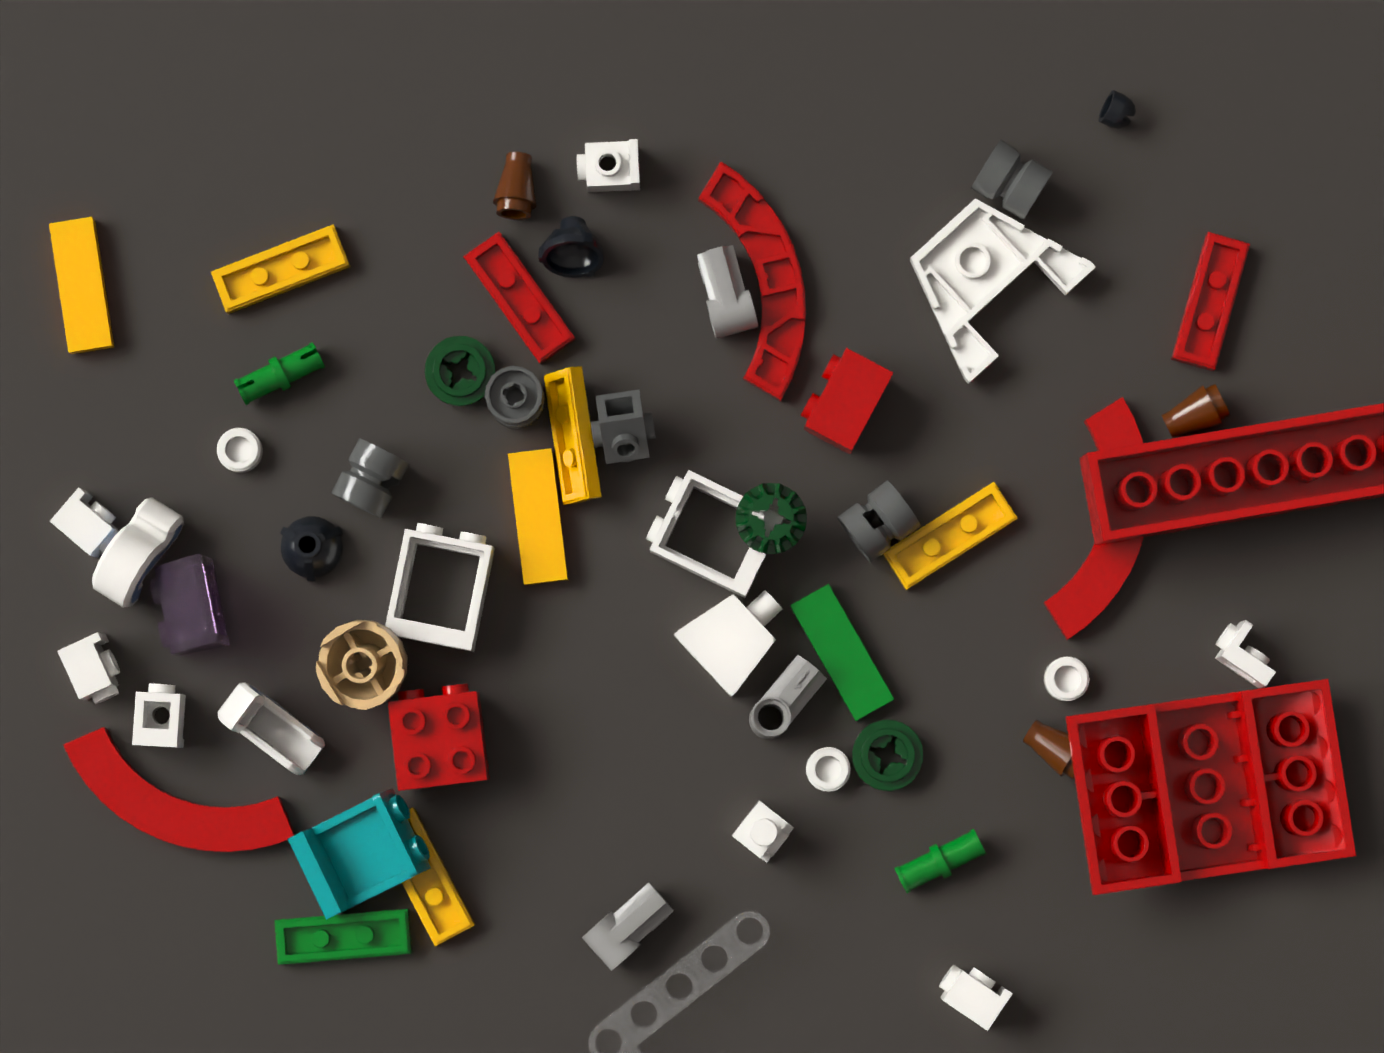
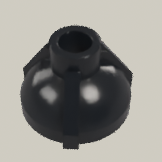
M569 216L561 220L560 229H555L539 248L538 259L539 263H543L546 269L556 275L574 278L591 277L603 265L604 251L597 237L586 226V221L581 217Z
M307 516L294 521L288 528H282L280 532L283 535L281 540L282 558L291 571L306 577L308 582L316 581V578L327 575L340 562L343 553L341 535L344 533L339 526L335 527L332 523L320 517ZM307 537H312L316 541V548L311 553H304L301 549V542Z

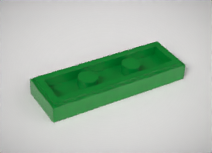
M829 584L790 605L855 721L894 700Z
M409 908L337 914L329 919H326L325 916L274 920L278 965L412 953Z

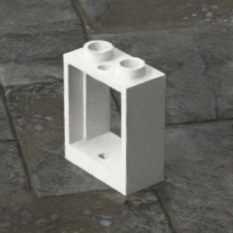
M690 470L687 471L684 479L676 476L665 500L672 504L665 518L656 516L647 534L646 540L653 542L649 549L650 553L746 598L766 554L757 552L749 547L733 579L666 546L693 488L736 509L743 496ZM771 509L767 512H752V515L758 516V519L765 521V537H769L770 531H773L775 524L781 525L784 517L779 516L777 512Z
M417 523L416 531L409 529L404 531L385 626L390 628L400 638L474 652L495 548L485 544L486 536L461 532L460 538L455 539L442 536L443 528ZM417 545L480 557L465 631L402 619Z

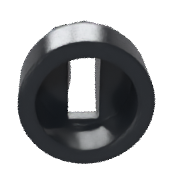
M1112 90L1102 106L1098 121L1111 128L1120 129L1126 127L1131 123L1127 116H1134L1136 113L1135 105L1126 95Z

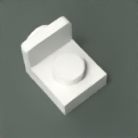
M1247 620L1239 622L1237 626L1230 623L1215 644L1221 648L1215 659L1257 688L1266 687L1276 671L1267 666L1270 659L1249 645L1245 650L1239 647L1253 624Z

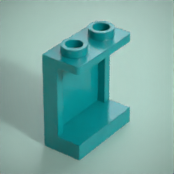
M393 788L372 796V798L288 838L326 919L340 914L431 869L428 863L430 857L428 848L419 835L415 836L408 821L410 818L408 806L400 795L395 794Z

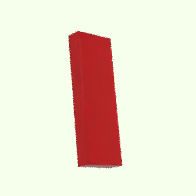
M497 232L463 256L539 364H542L576 340L500 232Z
M1211 232L1206 233L1171 360L1210 371L1216 369L1250 243Z

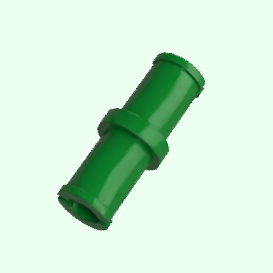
M311 342L309 345L278 360L276 356L268 359V365L239 379H234V383L247 406L250 402L279 388H282L283 391L291 388L289 383L320 368L323 369L325 365L314 343Z
M972 829L970 832L938 847L937 843L930 846V852L894 869L906 893H909L911 890L941 875L944 879L951 876V870L981 855H986V852L975 830Z

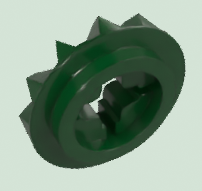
M453 336L442 340L430 351L425 363V379L431 392L442 402L460 407L479 402L485 395L487 383L491 376L495 374L494 361L488 349L481 342L467 336ZM469 354L467 369L472 373L473 377L477 378L476 381L462 378L458 383H455L453 389L450 388L453 384V373L443 363L459 365Z
M762 483L752 488L742 497L736 510V527L740 537L750 548L764 554H779L794 547L803 536L807 524L806 508L801 498L795 491L781 483ZM778 500V515L784 517V520L791 521V524H775L773 531H770L769 537H765V521L758 519V516L752 515V512H767L769 507L773 505V501Z
M881 720L868 725L858 735L853 746L852 761L857 774L866 784L878 790L893 791L907 786L916 778L923 763V748L918 736L909 726L895 720ZM892 737H896L894 752L900 755L901 759L906 760V763L890 762L888 767L884 768L883 773L880 774L881 758L876 756L875 752L869 751V748H885L888 742H891Z

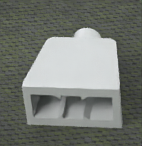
M766 590L747 607L733 594L679 629L674 634V637L732 697L776 641L764 626L783 609Z

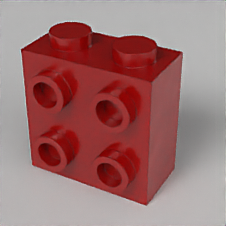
M468 684L443 686L442 695L425 697L424 689L397 692L398 701L388 702L398 791L490 780L480 692H469Z

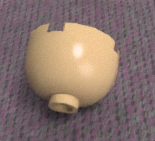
M354 620L336 627L323 639L320 646L322 648L319 652V661H316V673L321 687L334 702L340 705L345 704L351 708L367 710L387 702L399 691L407 674L408 657L403 642L390 628L376 621Z

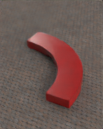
M720 162L699 196L698 201L714 211L737 235L753 264L761 294V331L752 362L743 380L781 402L795 373L804 339L806 302L801 267L784 225L770 205L764 200V197L739 173L723 162Z
M1123 397L1084 421L1094 440L1097 451L1143 443L1134 416ZM1144 537L1095 545L1094 543L1086 560L1070 581L1056 594L1043 602L1066 640L1092 622L1119 592L1132 570Z
M106 727L63 744L74 768L98 799L118 817L138 830L159 840L202 851L232 852L276 845L296 835L280 796L246 806L212 807L192 803L158 789L139 775L123 757Z

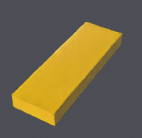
M93 217L50 223L49 228L68 353L77 354L113 348L114 341L95 219Z
M333 224L211 271L225 311L227 314L347 269L350 267V264Z
M582 366L568 367L544 375L563 505L577 504L600 498L602 496Z
M552 448L509 453L508 460L524 585L568 580Z
M992 482L893 545L883 556L904 589L907 590L1018 518L995 482Z
M412 807L409 809L410 818L408 821L415 836L419 835L428 848L430 855L428 863L431 869L402 882L433 944L437 946L475 926V923L415 808Z

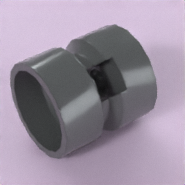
M1000 140L978 174L971 189L987 199H995L998 196L1003 197L1002 208L1024 220L1053 171L1034 159L1025 162V164L1021 163V154L1017 152V149Z
M518 366L505 367L493 374L486 385L485 399L488 409L500 424L511 429H523L530 427L540 419L545 409L546 398L540 381L531 371Z
M359 438L348 459L352 467L350 471H342L331 494L382 519L393 498L389 489L391 486H398L410 463Z
M888 480L867 495V504L856 503L837 517L850 539L870 563L891 548L890 540L894 538L901 541L921 526L909 505ZM877 518L882 526L873 529L870 523L873 519Z

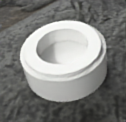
M230 429L218 441V458L222 465L233 472H248L254 469L262 458L263 448L261 441L248 429Z
M1061 657L1049 664L1044 674L1046 690L1052 697L1060 701L1078 699L1086 692L1089 686L1090 678L1086 666L1080 660L1073 657Z
M824 747L816 750L809 757L806 764V775L809 782L815 788L822 791L830 792L840 789L846 784L850 776L851 768L848 758L842 751L833 747Z

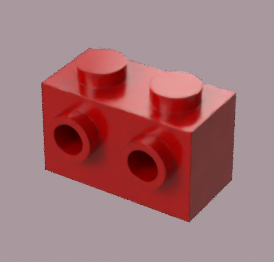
M848 348L845 349L842 357L833 354L821 376L828 380L821 396L812 393L801 413V416L807 419L804 430L851 454L894 372Z

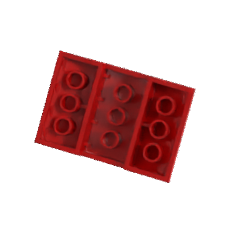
M1329 679L1065 716L1092 895L1356 856Z

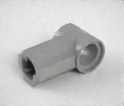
M733 245L721 246L697 254L699 270L708 296L706 305L715 338L758 328L752 298L749 290H745Z
M797 654L751 710L749 715L751 730L762 739L771 740L779 737L787 730L788 726L827 678L809 661ZM767 706L774 707L781 713L782 723L778 729L767 730L759 724L758 713L762 708Z
M648 882L615 913L612 911L608 913L582 939L612 971L641 945L639 941L656 929L674 910Z

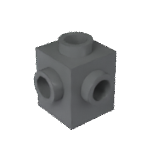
M639 389L596 396L599 421L591 422L594 448L603 447L606 464L650 458L647 440L656 439L652 412L643 414Z

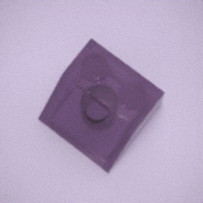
M195 554L154 567L156 578L150 579V588L155 605H162L165 621L159 622L158 628L163 647H170L171 654L179 656L230 645L213 559L202 554Z

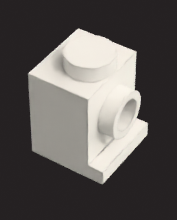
M638 139L585 143V154H577L578 181H587L588 192L640 190ZM604 157H612L616 161V166L610 171H605L601 169L599 163Z
M78 487L50 522L87 554L98 558L104 553L111 540L119 532L111 524L116 517L97 501L90 506L88 502L93 496Z
M94 633L57 651L80 700L92 698L95 704L119 694L117 689L119 684L115 675L120 673V668L111 650L103 651L101 645L109 642L104 633Z
M149 684L148 692L136 691L132 745L184 747L183 727L186 695L175 694L176 685ZM161 707H165L170 714L169 720L164 724H159L155 719V712Z
M758 801L732 836L767 863L785 842L794 827L761 801Z
M954 964L939 985L940 988L945 990L940 997L944 1002L987 1031L1013 993L1003 986L996 993L991 990L996 983L994 980L974 967L968 974Z

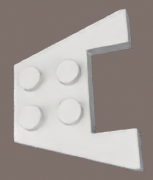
M976 198L910 258V262L964 380L968 384L999 356L969 324V321L1032 263H1035L1066 296L1096 267L1091 261L1076 256L1050 239L1043 238L1025 228V225Z

